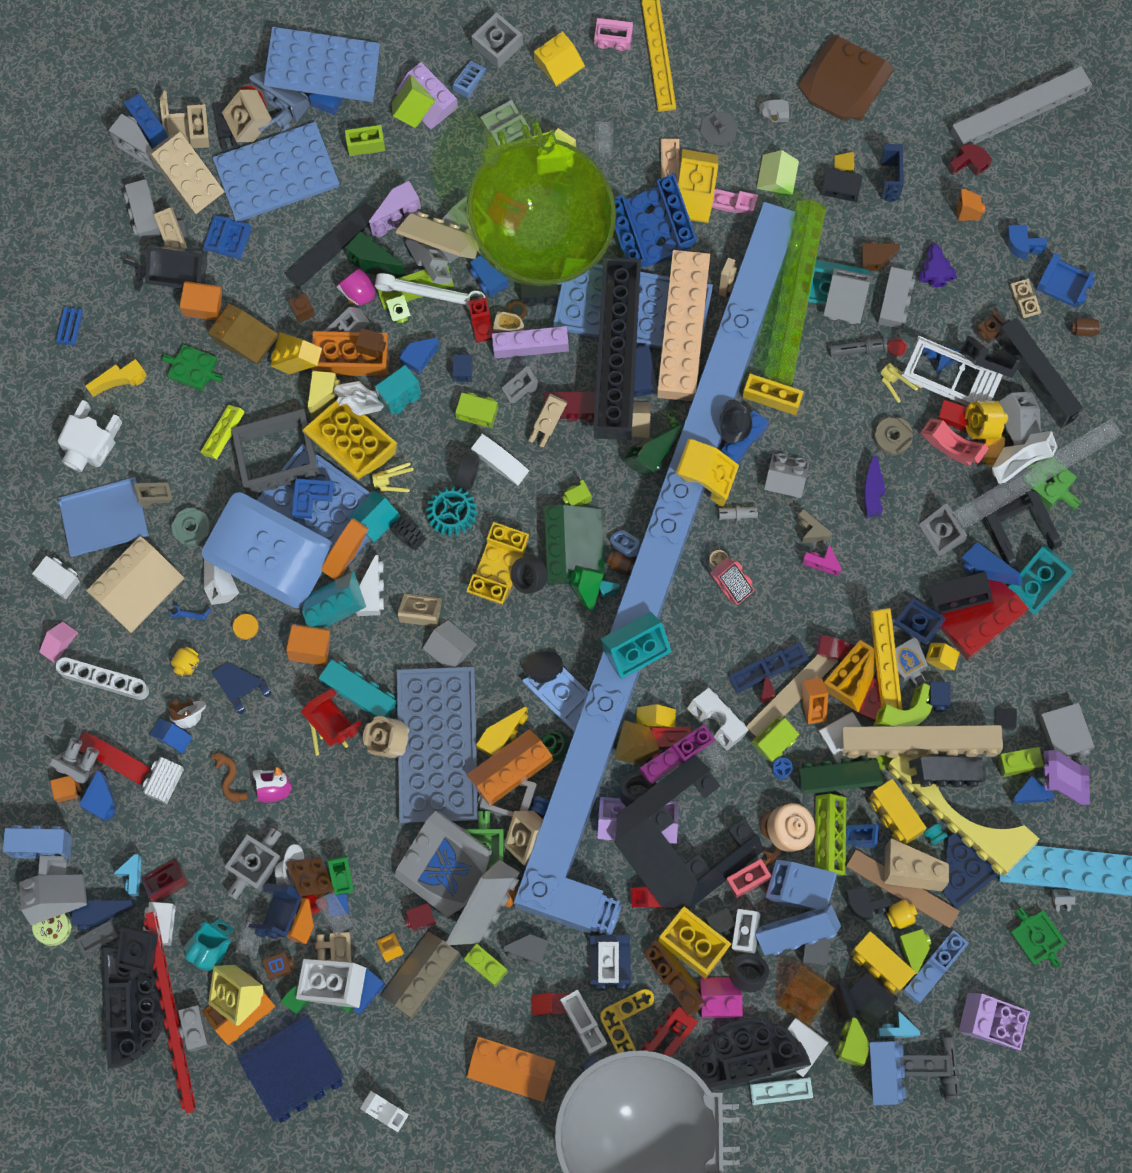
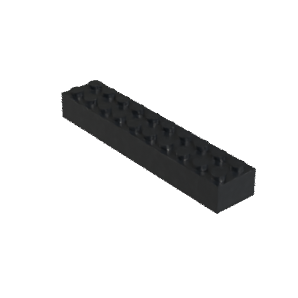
M604 257L594 439L632 440L641 259Z

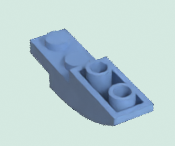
M953 930L904 989L903 993L919 1005L969 942Z

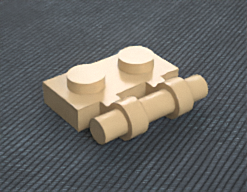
M350 932L330 934V942H325L324 935H317L315 950H317L318 960L352 963ZM325 949H331V960H326Z

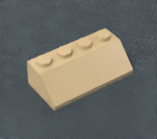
M422 212L417 214L410 213L396 231L397 234L460 257L475 259L482 239L476 236L475 231L466 229L464 232L460 230L458 225L452 223L449 226L445 225L444 220L435 217L433 220L428 219L429 215Z

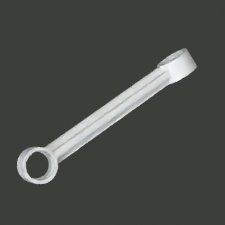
M381 273L376 276L375 287L379 290H397L464 304L468 309L470 297L485 298V295L480 291H472L470 294L395 279L394 276Z

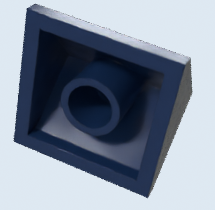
M913 598L894 621L893 625L927 645L932 643L946 617Z

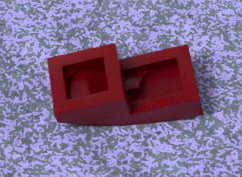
M819 635L816 654L827 659H836L842 662L855 645L836 638Z

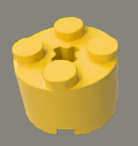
M999 401L971 402L965 414V419H968L969 424L966 425L967 433L972 439L1001 438L1004 424L1008 421V415L1003 411Z

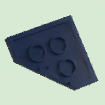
M957 832L952 834L947 840L946 863L949 864V883L943 890V895L955 909L999 875L991 868L992 865L987 860L984 861L977 855V851L972 846L968 847L964 844L962 837Z

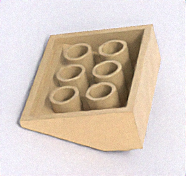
M140 536L91 585L87 592L132 633L185 578Z

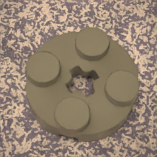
M889 417L878 424L874 438L881 451L894 456L905 452L910 447L913 432L910 424L904 419ZM889 433H898V439L892 440Z

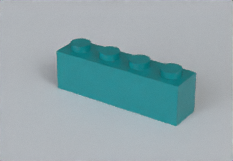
M331 659L318 678L320 683L330 689L333 688L337 694L371 716L388 718L397 705L396 700H394L395 696L387 691L383 693L378 690L379 686L374 682L369 681L368 683L364 681L360 673L356 671L350 672L346 669L347 666L339 660L335 662Z

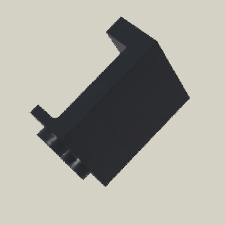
M967 336L960 350L963 356L974 365L1011 378L1013 377L1014 373L1018 370L1019 359L1004 348H1001L997 357L988 355L989 349L974 337Z

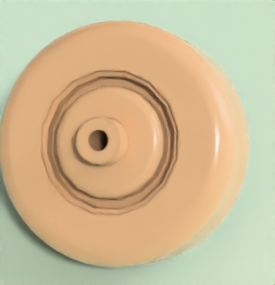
M789 803L779 806L772 811L768 818L767 831L770 840L778 849L785 852H795L806 848L812 842L815 835V823L812 815L805 807L796 803Z

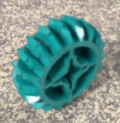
M452 486L451 491L444 487L445 492L442 493L441 490H438V496L432 494L433 501H428L430 507L426 508V512L429 513L426 517L427 520H431L429 522L430 526H435V532L441 529L442 536L447 531L448 536L452 537V532L459 536V530L465 534V527L472 528L471 523L476 522V518L473 516L477 515V511L474 510L477 508V505L473 503L474 498L469 497L468 491L463 493L462 488L456 491L455 487ZM448 499H458L460 501L452 503ZM443 503L444 510L440 512V515L436 516L438 506ZM448 507L453 511L455 510V516L448 511ZM467 507V514L461 521L459 513L463 511V508ZM452 520L455 524H446L442 521Z

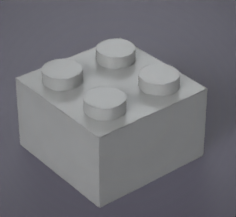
M497 12L471 36L472 47L498 69L523 46V34Z

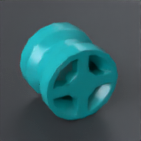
M940 823L923 833L925 837L929 838L932 847L948 837L947 833L942 831Z

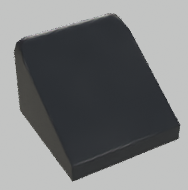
M995 709V725H1001L1002 729L1015 730L1017 709Z

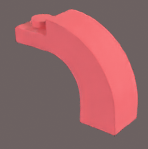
M931 418L921 431V434L931 445L955 461L970 466L972 462L979 463L989 449L983 443L968 441L960 437L943 420Z

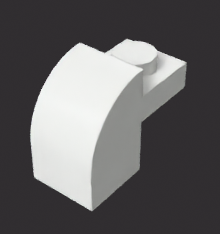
M370 1091L360 1108L399 1132L409 1115Z

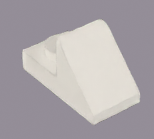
M599 942L598 983H619V942Z

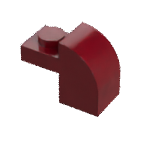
M964 145L960 147L958 155L950 160L948 171L954 175L968 166L972 173L977 176L991 166L993 159L978 145Z

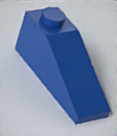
M978 542L962 557L963 568L968 574L986 572L988 580L1018 586L1022 584L1019 572Z

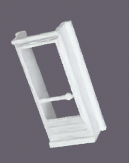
M918 336L915 342L917 344L909 363L901 374L903 377L916 385L965 406L975 401H992L1003 376L1002 374L974 365L962 354ZM924 347L962 363L951 389L913 373ZM965 364L979 370L968 396L954 391L962 371L965 370Z

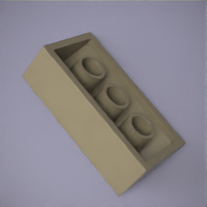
M428 931L381 994V997L413 1020L460 956V953Z

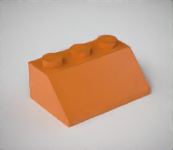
M263 990L260 1005L237 1026L210 1005L202 1012L218 1035L229 1045L237 1040L246 1030L253 1027L263 1016L270 1013L275 1005Z

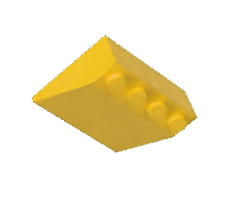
M337 400L302 431L357 480L382 466L396 453V441L366 415L355 414L347 404L339 405Z

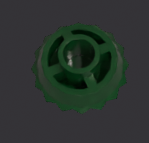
M557 730L544 733L539 739L553 756V761L548 765H557L567 755L571 744L569 736Z

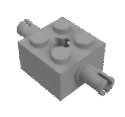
M271 827L262 842H258L248 834L225 866L227 871L236 876L235 882L226 894L237 900L243 889L249 885L259 892L262 891L265 883L268 882L275 872L276 865L283 860L272 849L278 838L282 835L280 832ZM256 861L258 864L256 866H252L250 862Z

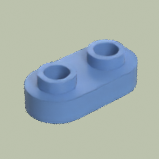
M621 530L614 533L610 538L613 547L625 556L634 557L638 555L641 543L628 532Z

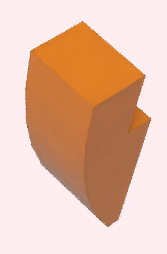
M354 518L351 519L333 546L321 571L334 580L341 578L350 561L354 559L369 528Z

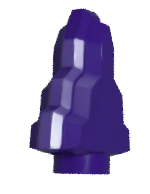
M930 243L927 251V260L923 263V270L919 273L920 282L931 283L933 288L944 287L947 285V281L957 278L955 268L951 267L949 260L944 258L940 246L937 243Z

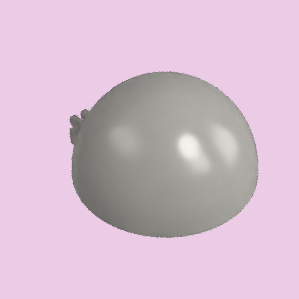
M627 1051L610 1055L585 1070L567 1091L560 1106L556 1122L555 1140L558 1159L564 1173H723V1165L740 1164V1160L737 1158H723V1152L734 1153L740 1151V1146H723V1123L739 1122V1117L723 1116V1110L739 1109V1104L722 1103V1091H710L704 1081L694 1071L667 1055L650 1051Z

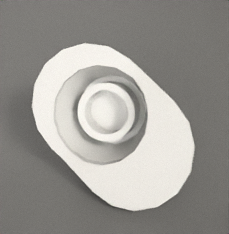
M290 845L286 850L284 860L276 865V884L290 885L295 888L286 862L304 859V852L299 845Z

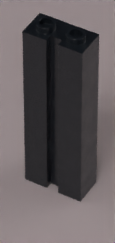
M1018 318L1008 319L1003 322L996 338L998 344L1020 360L1018 371L1058 426L1062 429L1075 421L1078 413L1083 408Z

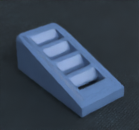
M470 61L452 85L453 91L469 99L484 75L486 68ZM471 67L480 70L479 73L471 70ZM468 72L475 75L476 77L474 78L468 75ZM467 78V79L471 80L472 82L470 83V82H468V81H466V80H464V79Z

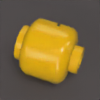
M185 647V649L179 648L171 660V665L174 667L173 671L179 676L184 674L191 675L200 662L199 654L189 647Z
M901 900L891 905L889 912H887L892 926L898 929L914 924L916 922L915 915L918 914L914 904L909 905L906 900Z

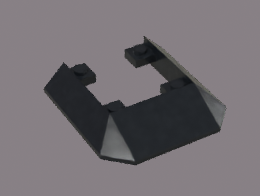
M695 755L617 814L614 843L662 907L675 909L685 907L690 910L723 884L729 876L738 872L764 851L759 835L755 834L745 818H742L727 830L738 846L710 868L699 854H696L684 864L661 833L675 822L664 807L667 803L692 784L703 798L708 797L720 787V784L710 772L711 769Z

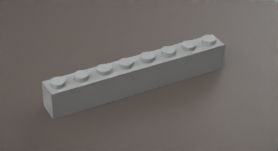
M1081 66L1076 69L1071 68L1061 76L1056 75L1048 82L1038 83L1028 91L1023 90L1013 98L1008 97L1000 104L990 105L980 113L975 112L965 120H957L952 125L950 133L959 148L968 144H976L1089 92L1092 83Z

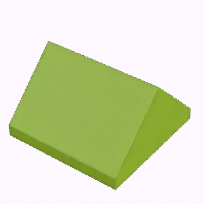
M412 75L391 103L393 117L416 128L436 99Z

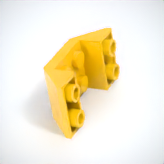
M682 149L678 185L691 221L708 223L714 198L718 155Z
M688 439L676 474L686 482L700 483L712 492L710 499L719 506L724 507L739 465L717 448Z
M493 522L476 574L472 575L466 592L503 605L513 585L511 580L512 565L517 559L524 557L529 534Z

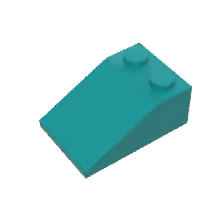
M1043 546L1021 571L1022 584L1020 586L1010 584L1009 588L1027 605L1028 610L1036 615L1064 586L1076 570L1048 546Z

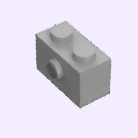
M197 1005L179 1010L182 1025L179 1026L181 1038H185L187 1050L193 1052L210 1047L202 1008Z

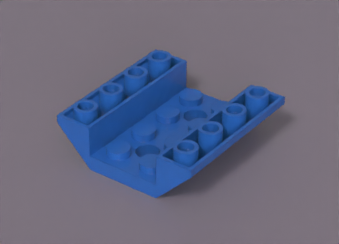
M674 173L657 180V187L626 199L624 195L606 201L624 257L641 259V267H649L672 258L673 250L687 251L697 241ZM651 205L654 206V211L650 214H647V207ZM660 238L666 239L663 246H657V241Z

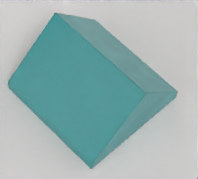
M373 491L347 519L351 521L354 518L369 528L366 536L373 543H376L401 515L384 496Z

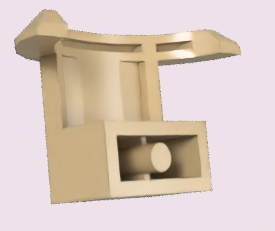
M164 91L160 97L162 126L167 136L169 137L174 132L180 131L192 148L209 147L205 104L187 106L188 113L169 114L167 93Z

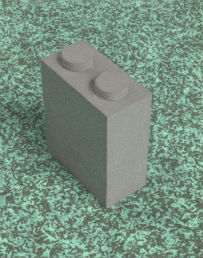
M834 268L824 316L831 320L840 319L845 320L849 324H860L871 276Z
M1079 703L1040 715L1039 720L1050 750H1056L1071 760V757L1079 755L1080 758L1091 754L1090 751L1095 746Z

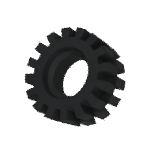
M399 517L390 528L400 541L413 550H417L426 540L425 535L404 517Z

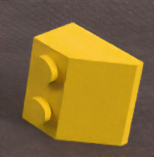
M563 31L534 51V61L556 87L585 67L574 44Z

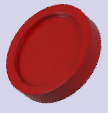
M895 338L889 342L888 351L891 355L902 356L906 352L907 346L902 339Z

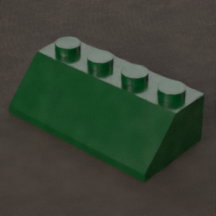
M867 755L860 756L859 760H852V758L847 757L841 758V762L833 763V760H823L818 765H814L813 762L802 763V767H797L799 787L803 794L883 785L878 760L876 758H869Z

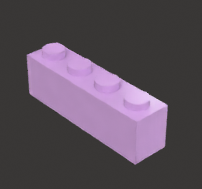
M567 326L492 334L495 358L569 351Z

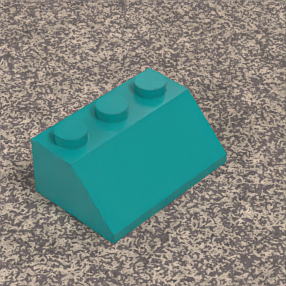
M814 259L805 301L826 305L834 268L868 275V270Z
M351 572L310 593L309 597L304 601L302 610L307 626L325 629L367 607L355 573Z
M652 612L601 638L605 653L620 679L631 675L672 652L663 624Z

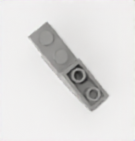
M406 240L405 243L417 265L426 268L433 283H451L452 277L446 268L448 259L440 249L419 241Z

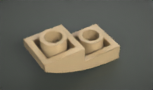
M1029 279L1009 285L1022 318L1041 313L1036 295H1033Z

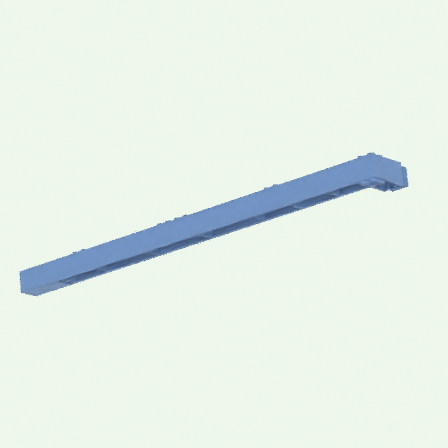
M766 202L763 203L610 633L649 612H652L658 619L660 618L705 487L700 483L686 482L676 474L688 439L704 443L719 450L723 439L718 425L719 414L728 400L737 399L797 228L798 212ZM605 650L603 651L514 905L516 909L588 934L591 931H599L602 935L604 933L606 936H610L614 931L622 905L620 900L614 901V898L609 899L606 895H603V891L568 879L641 672L640 669L620 679Z

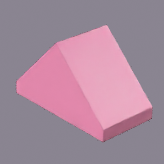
M61 622L46 633L39 653L55 663L78 632L66 623Z

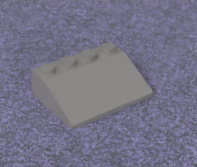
M500 860L480 878L446 944L479 943L483 938L487 939L493 930L490 928L493 922L496 923L501 915V912H499L501 906L504 907L510 898L508 896L510 889L513 891L519 882L516 878L520 872Z

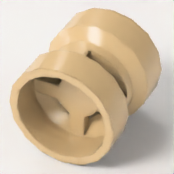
M722 550L713 551L709 558L710 569L713 570L723 560L728 558L727 553Z

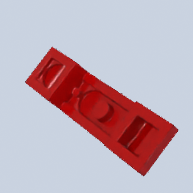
M86 732L79 739L82 741L79 752L85 754L88 747L95 748L93 752L97 749L99 751L96 758L98 762L139 785L142 784L150 770L149 767Z

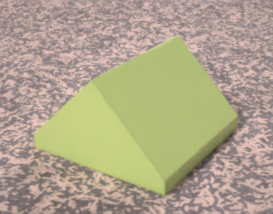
M783 150L764 154L757 189L793 195L799 161Z

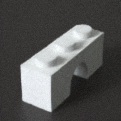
M707 688L693 699L687 708L700 723L706 718H712L719 723L720 729L714 738L727 751L739 742L749 730L710 688Z

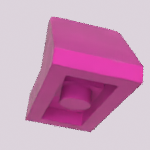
M830 545L825 558H821V555L814 552H806L803 560L804 565L839 576L841 566Z

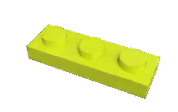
M231 405L227 406L201 450L204 456L213 459L219 457L232 435L231 428L237 426L244 414L241 408Z

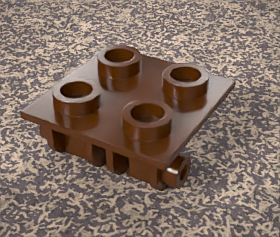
M321 857L286 862L299 896L315 894L319 899H323L326 897V892L334 891Z

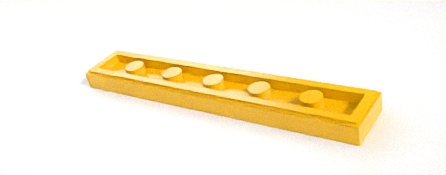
M891 609L870 611L881 708L888 704L902 710Z

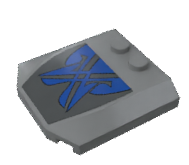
M435 811L426 820L398 865L395 878L446 917H450L457 911L465 908L480 878L489 870L488 862L491 850L442 813Z

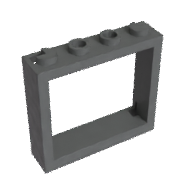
M304 409L231 428L243 487L248 495L259 494L266 490H276L284 485H294L296 479L312 480L314 477L321 476L314 441L304 433L310 464L249 480L241 442L302 426L304 429L310 424Z

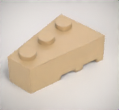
M892 838L885 846L884 884L943 891L949 883V864Z

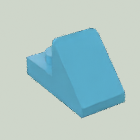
M134 854L114 873L117 877H129L126 880V891H128L130 896L140 895L142 857L138 854Z
M900 1012L896 1013L897 1028H894V1024H884L882 1028L877 1030L878 1038L920 1036V1031Z

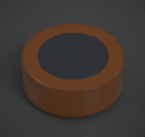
M519 301L513 302L508 307V313L516 314L522 320L527 314L526 306Z

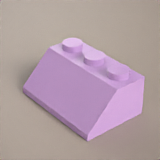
M420 62L406 74L395 94L397 95L409 77L413 75L436 99L422 120L431 130L458 108L457 98Z

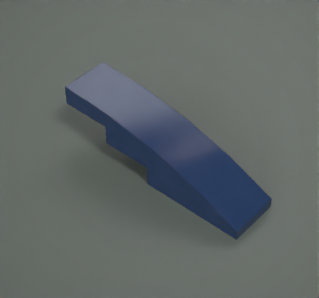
M798 642L785 650H780L765 659L762 658L729 675L736 692L740 693L764 682L766 677L771 679L810 660L802 643Z

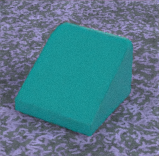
M601 581L599 588L601 597L604 598L619 593V584Z

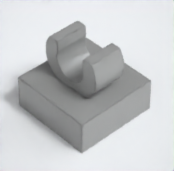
M1052 889V899L1057 912L1060 911L1061 905H1066L1067 911H1070L1071 905H1075V895L1072 889Z

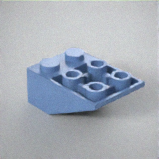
M776 860L766 898L778 905L810 910L828 906L837 873L795 862Z

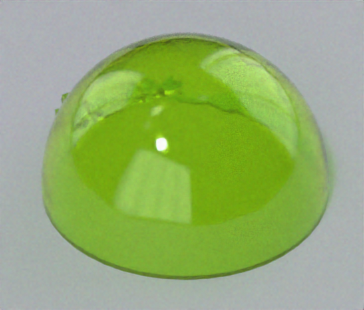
M536 121L532 122L535 136H531L526 124L522 125L521 128L524 139L507 143L504 132L499 131L497 137L500 145L496 146L493 135L488 134L486 136L489 148L483 149L480 153L483 163L474 175L469 188L466 212L472 241L482 258L495 271L523 285L548 287L564 284L582 276L602 258L613 237L616 209L611 187L597 164L578 148L557 140L553 130L542 134L539 123Z

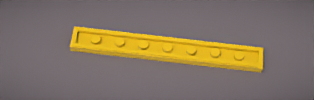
M641 0L658 112L676 110L660 0Z

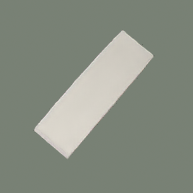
M483 434L471 448L472 454L479 456L489 467L517 486H519L529 472L512 455Z
M576 990L560 999L589 1056L607 1047V1042L579 991Z

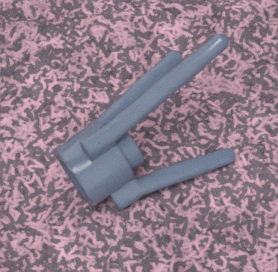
M281 110L271 117L272 120L267 126L259 128V131H263L274 123L278 128L283 127L279 134L284 133L290 127L289 122L292 119L285 110Z

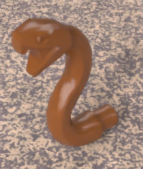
M212 754L211 760L215 759L217 761L216 769L223 764L229 768V773L222 783L224 796L232 802L248 800V792H232L229 789L237 772L235 762L223 754Z
M772 810L765 813L760 821V830L769 840L767 822ZM775 846L773 852L763 851L767 855L766 861L763 860L765 866L776 862L777 858L782 854V850Z

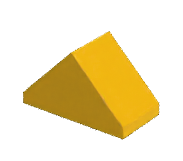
M658 704L637 707L636 724L650 728L675 727L676 709Z

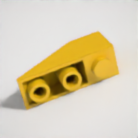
M524 707L487 728L476 744L477 749L492 757L503 749L509 741H514L518 735L517 728L520 724L524 725L529 717L527 715L528 709Z

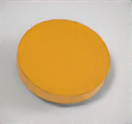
M242 614L233 622V631L240 639H251L258 632V622L252 615Z

